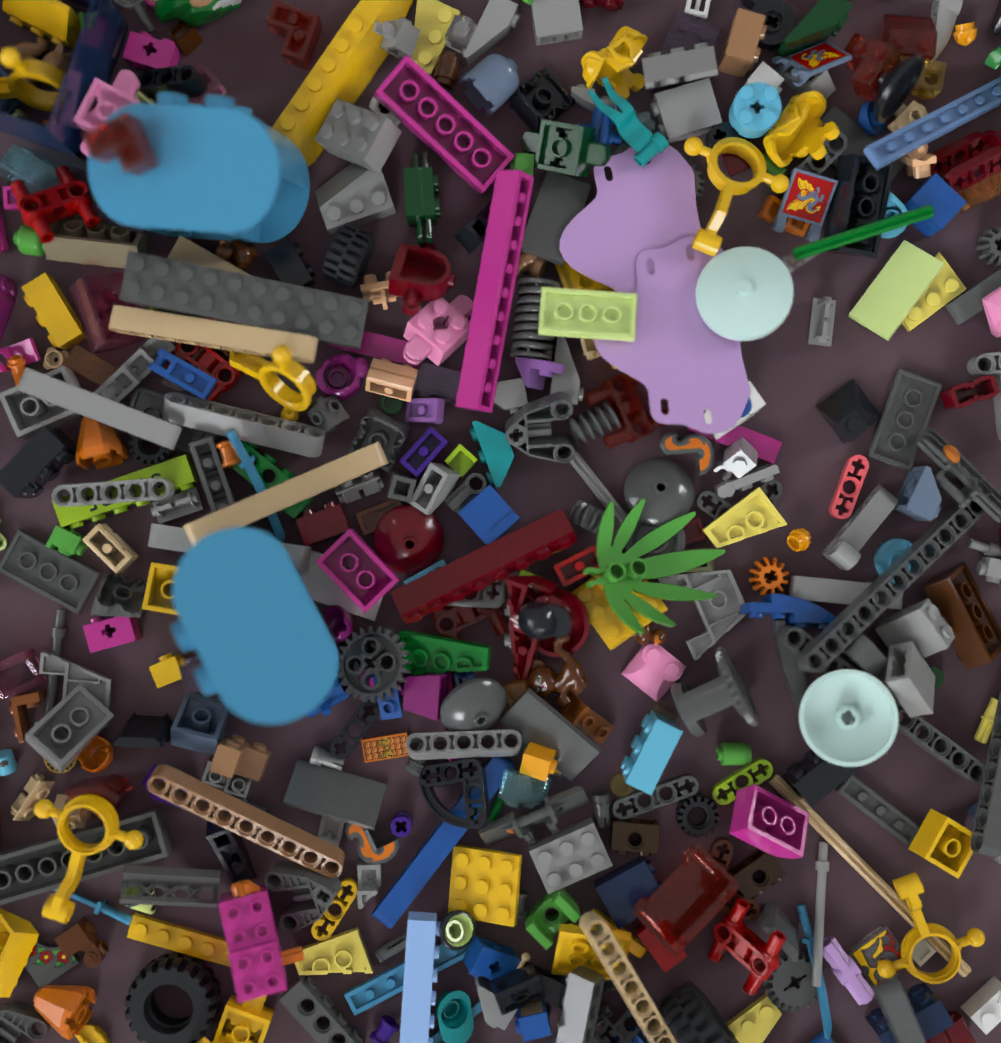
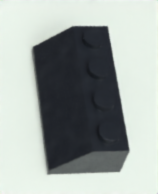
M852 154L838 157L835 180H838V184L830 203L824 238L885 218L895 163L891 162L876 170L867 156ZM881 234L825 252L877 258Z

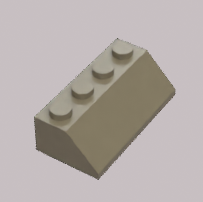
M79 213L48 224L54 233V239L49 243H43L46 260L80 263L82 265H98L107 268H125L128 251L147 254L149 231L120 224L105 215H97L100 223L96 227L88 228Z

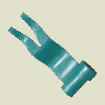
M604 77L602 82L606 92L622 113L606 105L593 90H590L588 94L596 107L615 123L620 136L636 151L637 154L634 156L636 163L644 167L658 152L662 153L669 146L668 141L659 132L652 134L638 120L631 104L619 96L612 88L608 79Z

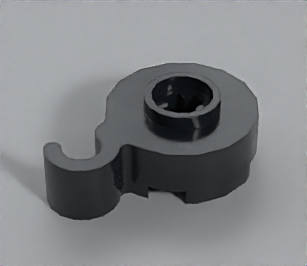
M741 0L743 6L751 9L752 12L766 15L763 25H766L767 22L774 24V28L767 26L763 40L759 39L757 47L768 49V51L779 49L785 38L795 28V16L791 7L782 0Z

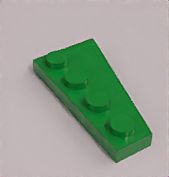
M403 629L399 631L400 640L398 643L405 642L406 646L402 650L410 652L405 657L406 660L411 661V664L405 665V669L411 671L409 674L421 675L432 672L440 674L457 671V673L487 671L489 668L490 645Z

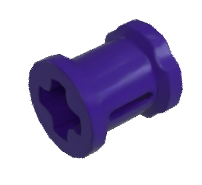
M405 811L396 813L391 822V832L397 837L407 836L413 825L412 816ZM403 821L406 822V825H405V826H401V827H398V826H397V825H398V822H400V823L403 822Z
M383 1015L376 1031L370 1034V1038L374 1043H389L388 1040L394 1031L396 1032L400 1028L396 1020L388 1015Z

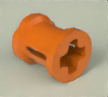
M230 440L215 445L222 457V468H229L240 464L241 460Z

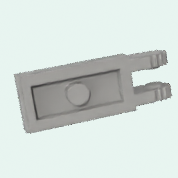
M768 463L750 470L739 479L735 476L720 482V484L715 485L714 493L724 499L733 496L737 489L745 491L752 488V483L757 481L764 483L773 480L774 475L780 473L778 466Z

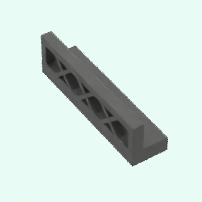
M124 865L119 903L217 908L221 870ZM126 887H137L141 891L136 896L125 895ZM154 888H160L165 894L161 897H154L149 891ZM177 890H185L189 895L185 898H178L174 893ZM202 891H213L212 900L202 899L198 894Z

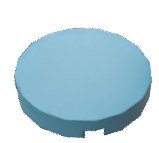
M901 538L889 539L883 542L876 549L873 557L877 575L880 576L913 543ZM908 562L907 567H908V570L910 571V570H911V565H910V563ZM893 577L891 579V584H895V580Z

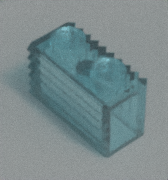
M12 144L9 150L0 158V175L10 182L22 180L30 193L48 189L57 179L54 165L45 158L42 160L37 158L27 147L20 148Z
M505 769L498 797L505 800V805L517 808L519 804H522L527 808L535 809L536 805H544V798L549 795L548 792L550 791L549 787L551 786L552 779L548 777L545 782L521 774L518 770Z

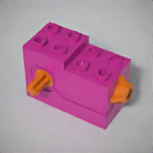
M249 879L235 882L231 885V892L220 895L218 904L238 1003L287 990L285 965L305 959L302 946L284 951L281 950L270 893L265 884L257 885Z

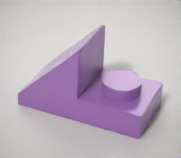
M523 357L515 358V363L526 387L543 390L545 377H553V373L563 375L565 365Z
M412 398L411 402L406 404L405 422L440 425L443 423L445 399Z

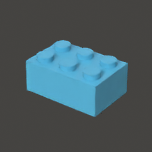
M654 710L651 711L650 715H645L641 723L643 729L639 736L636 735L631 743V748L633 749L629 756L626 755L620 766L625 783L649 795H652L683 732L677 721Z

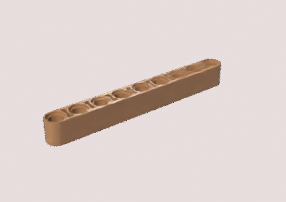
M166 764L158 765L148 780V789L154 795L323 876L336 878L342 872L345 853L339 847Z

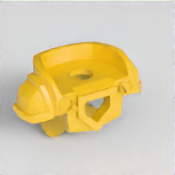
M623 26L618 30L606 48L601 49L599 52H587L581 59L582 76L587 83V88L592 89L595 80H597L599 85L605 87L602 79L606 77L615 88V92L625 100L630 95L629 89L634 92L640 91L645 84L644 76L640 73L633 74L629 68L635 64L643 53L642 49L648 37L628 26Z
M808 91L793 96L773 125L774 127L771 128L763 139V145L768 157L778 167L788 166L793 157L803 158L808 153L815 160L823 158L827 153L823 144L826 139L829 141L834 140L840 134L838 126L833 121L828 122L822 127L823 122L820 118L826 110L827 101L820 92Z

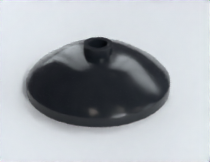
M921 55L911 56L896 64L889 72L882 74L878 80L879 88L874 98L873 113L876 121L879 123L885 122L904 103L921 76L925 65L924 57Z

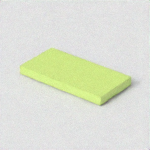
M904 240L849 313V317L889 341L942 270L945 263Z
M541 287L538 335L634 342L638 293Z

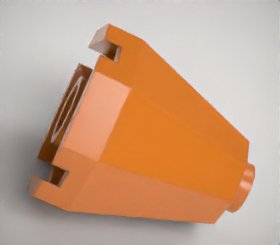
M86 416L82 418L75 454L76 464L79 467L90 469L89 465H95L96 469H106L124 463L123 458L125 460L129 459L128 449L114 427Z
M46 985L36 992L33 1002L35 1010L62 1037L71 1040L73 1039L72 1034L79 1035L89 1021L93 1010L89 1009L91 1002L95 1004L97 997L94 989L88 986Z

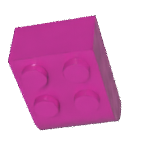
M353 529L347 530L315 562L364 613L399 581L398 576Z
M754 784L737 790L729 834L770 855L787 859L801 858L804 854L809 813Z

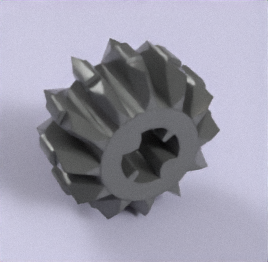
M995 226L992 230H985L983 236L977 239L980 245L975 250L982 253L978 259L986 258L985 265L989 266L993 263L994 267L1001 266V229L999 226Z
M577 500L570 511V521L597 534L604 510L586 501Z

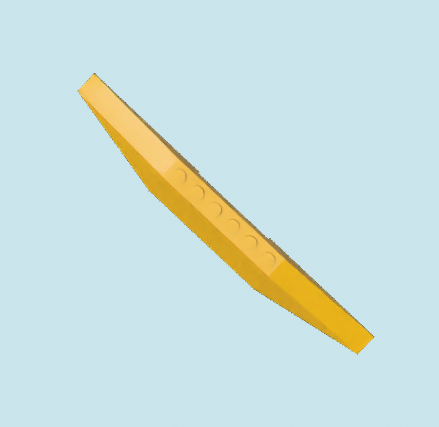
M361 0L273 125V129L287 136L298 147L307 166L315 163L324 150L314 139L336 99L355 105L390 54L380 48L384 36L373 32L375 22L383 24L384 21L406 18L414 0Z

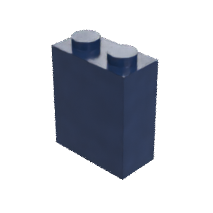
M639 856L593 881L617 929L667 903L664 894L668 893L661 880L658 882L655 880L653 874L656 873V870L651 861H645L643 856Z

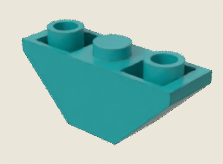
M473 421V428L469 429L474 442L479 441L481 450L477 452L482 464L487 463L488 465L487 479L489 484H495L497 489L501 487L514 459L512 448L506 440L505 433L481 422Z

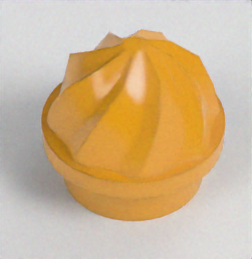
M975 22L955 25L953 36L958 44L967 46L975 40L978 31L975 28Z
M804 528L792 530L787 537L789 547L796 552L806 550L811 543L810 533Z

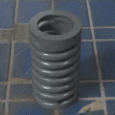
M541 278L519 279L517 291L519 298L516 300L518 307L515 309L513 342L510 346L509 354L511 357L551 361L552 351L549 350L553 349L552 344L528 340H554V336L538 335V332L529 331H538L539 323L529 322H539V314L530 312L540 313V305L531 303L540 304L541 287L561 288L560 283ZM541 349L546 351L545 353L536 352L535 350Z

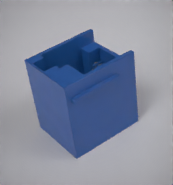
M935 173L919 186L906 200L904 205L908 211L932 205L934 210L933 217L912 224L926 238H929L943 229L967 202Z
M490 484L458 512L486 545L500 539L520 521L518 515Z

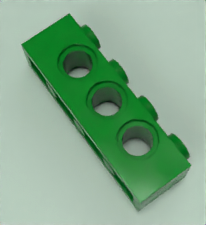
M240 440L248 455H254L257 458L255 467L266 490L295 476L287 468L283 467L281 470L276 466L277 460L270 454L265 452L263 455L257 450L258 444ZM239 465L232 466L236 472L252 484L245 468L241 469ZM269 470H273L275 473V480L271 483L265 480V473ZM315 497L288 507L284 511L292 518L298 519L300 513L308 507Z

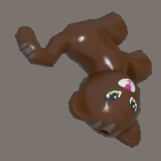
M570 634L557 637L553 641L554 651L565 660L561 672L558 674L552 667L547 666L545 661L534 658L532 670L527 680L528 686L525 689L526 692L530 688L541 698H547L556 692L559 694L556 697V704L560 708L570 701V698L574 695L573 692L578 695L590 682L580 662L574 659L570 652L562 647V644L570 641Z

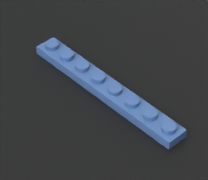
M1001 77L866 146L863 150L864 154L875 169L878 170L1000 106Z

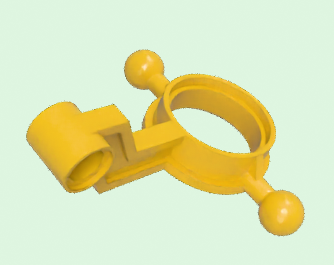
M6 47L0 52L1 63L8 68H14L15 71L9 77H0V99L17 98L33 108L53 112L65 74L57 67L43 61H21V56L15 48ZM23 78L42 80L54 86L59 92L41 90L32 86ZM67 90L64 93L59 111L57 113L58 118L66 98Z
M695 136L685 141L684 150L688 155L697 156L700 154L706 157L709 179L721 191L715 210L706 228H699L691 248L711 257L716 255L722 242V237L716 234L727 214L733 195H744L761 182L769 184L775 193H784L788 189L789 179L783 174L773 176L766 173L765 158L761 151L751 142L742 138L728 137L718 141L711 149L704 146L702 140ZM729 153L743 158L753 171V179L746 182H737L729 179L718 166V156Z
M276 346L272 352V362L258 355L225 350L230 352V366L258 379L267 394L277 403L284 406L280 413L281 418L295 422L298 421V411L306 410L311 404V397L316 392V384L311 374L301 364L291 359L292 351L288 346ZM276 372H279L288 377L290 380H292L300 389L301 393H298L290 387H288L279 378Z
M94 794L76 796L65 805L63 810L54 807L53 803L48 799L39 800L34 806V813L37 817L41 819L50 816L57 818L59 839L72 852L65 878L56 893L49 896L42 910V916L64 924L69 922L74 912L75 903L69 900L81 880L87 855L105 850L115 839L123 841L124 845L131 850L140 848L144 841L142 833L137 830L129 832L119 830V817L114 807L106 799ZM84 807L96 812L103 820L106 828L103 841L89 844L77 839L69 825V817L72 810Z
M913 872L893 879L895 890L900 900H905L915 927L902 940L900 947L901 959L893 962L888 959L881 960L877 965L878 974L885 979H889L896 974L897 970L906 968L911 975L926 983L941 984L950 980L960 968V951L962 947L968 945L973 947L982 946L985 942L984 932L979 928H970L965 936L956 939L953 933L946 927L935 923H926L921 911L922 903L919 898V894L924 893V888L917 873ZM937 936L949 942L952 951L951 959L940 971L933 973L923 972L913 964V950L922 939Z

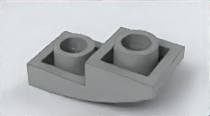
M579 84L576 87L572 86L571 96L575 99V103L593 112L596 105L588 92L590 90L595 92V88L589 89L585 84ZM609 96L599 97L606 105H612L617 110V105Z
M208 759L200 781L223 789L225 793L246 798L252 779L238 774L231 779L211 772L209 769L213 760Z

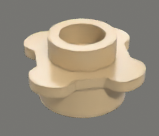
M49 347L44 356L43 366L47 370L65 366L66 360L69 359L70 355L66 350L58 351L54 347Z

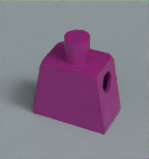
M436 672L421 675L411 674L406 676L407 683H399L402 690H398L399 697H403L404 710L433 720H439L442 703L448 694L449 672L436 674Z

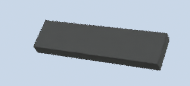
M852 774L835 789L908 847L910 846L920 826Z

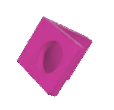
M28 338L9 347L0 348V354L5 356L7 362L8 358L14 355H22V358L26 359L25 366L41 360L33 338ZM0 361V373L11 371L10 368L4 366Z

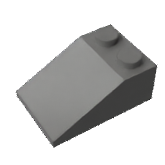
M79 684L25 734V739L30 746L61 773L110 722L114 714Z

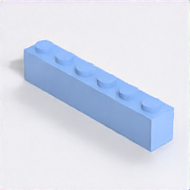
M409 911L400 1043H433V1037H429V1029H434L435 1014H430V1007L436 1004V991H432V983H437L438 968H433L434 959H439V945H435V936H439L441 922L436 921L437 913Z

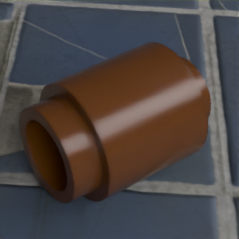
M445 51L444 54L438 56L434 79L446 90L453 89V85L457 82L461 60L456 53Z

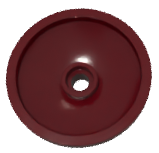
M411 504L397 506L386 512L379 520L374 532V546L377 555L391 569L402 573H416L430 567L440 556L444 545V533L437 517L433 513L426 515ZM412 540L414 544L408 547L405 545V542Z
M556 588L554 597L562 600V604H566V610L569 612L571 619V628L568 633L570 634V641L562 644V647L570 652V654H573L582 647L590 632L589 613L583 602L576 595L567 590ZM557 637L540 640L537 651L547 656L561 657L554 651L553 641Z

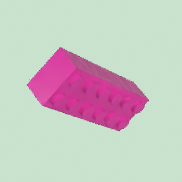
M408 55L398 64L373 96L479 195L496 179L497 170H503L514 157L503 144Z

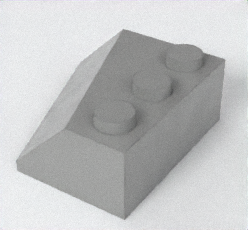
M708 42L695 44L694 49L685 51L684 47L671 49L670 54L661 55V52L647 54V58L642 59L647 90L718 75L714 46H708Z
M351 163L315 191L319 208L330 236L337 234L339 229L346 223L358 227L396 214L382 170L380 173Z

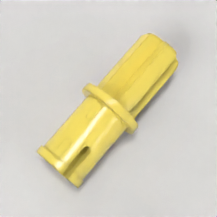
M992 697L984 715L980 716L982 720L974 736V739L982 744L988 742L993 730L998 700Z

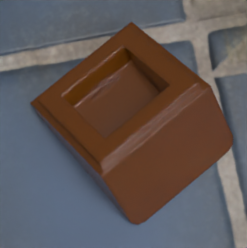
M180 21L167 34L187 56L203 42L197 31L183 21Z

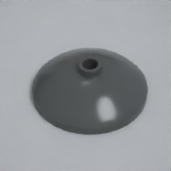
M651 458L636 465L629 473L624 486V499L629 511L640 500L645 499L639 521L647 525L660 527L687 514L693 503L694 486L687 471L678 463L665 458ZM663 485L665 490L660 492L657 490V486Z
M477 678L466 681L453 689L444 699L440 709L441 722L449 732L489 730L498 723L506 711L508 704L507 693L500 683L492 679Z

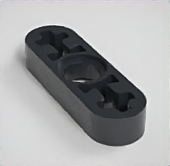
M368 700L367 703L363 702L331 743L330 752L334 758L345 760L352 754L380 716L377 703H372L371 700ZM373 705L375 706V715H369L365 719V721L369 722V724L365 726V724L361 720L356 718L358 715H360L361 718H363L366 714L364 708L366 706L370 708ZM354 723L362 726V733L357 737L349 734V727ZM346 734L355 743L351 745L348 742L345 746L346 754L340 753L337 755L335 747L337 744L342 745L346 741V739L342 738Z

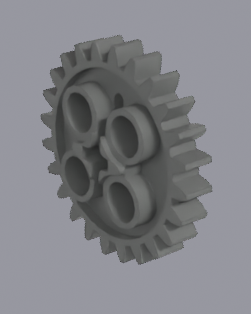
M369 626L368 631L365 628H360L361 635L352 632L353 640L345 639V642L348 644L347 647H339L343 651V655H338L341 660L338 668L341 669V672L336 677L344 678L340 686H348L345 692L348 694L354 692V699L361 697L362 702L367 703L370 698L372 703H377L379 697L381 701H386V694L394 697L393 689L402 690L399 685L400 681L407 683L403 675L411 672L405 669V665L411 664V661L405 659L410 652L402 650L406 643H398L400 636L397 634L392 636V630L388 629L385 632V629L381 626L378 627L377 631L374 626ZM376 642L377 648L375 652L370 653L369 646ZM392 657L393 665L391 668L386 669L385 662L388 658ZM357 660H360L361 667L359 668V670L355 671L353 667L354 663ZM372 660H374V664L376 665L374 669L372 668L371 664ZM376 675L377 683L375 686L371 687L370 679L372 676Z

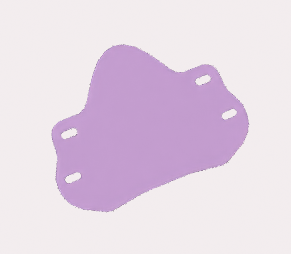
M670 145L662 153L658 152L651 159L650 163L644 167L639 166L634 160V156L637 153L632 147L623 153L611 156L605 166H594L593 171L597 187L596 197L572 219L560 238L559 250L563 259L573 269L597 282L609 286L615 292L632 293L637 286L635 261L641 252L667 247L683 237L696 236L701 226L696 206L694 172L682 155ZM606 166L611 167L612 181L606 180L604 172ZM688 245L686 247L687 258L689 260L694 259V249L691 248L692 245ZM648 259L646 262L647 272L653 274L655 271L654 262L652 259Z
M688 236L679 239L667 247L646 250L637 256L635 261L637 286L632 292L638 293L634 342L593 340L596 349L606 361L646 386L649 395L650 413L655 421L662 424L685 425L702 433L715 434L732 428L740 419L750 396V387L742 359L740 341L724 338L712 331L704 323L698 312L696 304L697 281L703 268L714 257L694 249V259L689 260L686 247L692 245L695 236ZM719 247L715 256L724 252L721 247ZM648 259H652L654 262L655 271L653 274L647 272L646 262ZM662 399L668 401L669 413L666 415L661 412L660 402ZM705 409L711 411L712 423L710 425H707L704 421Z

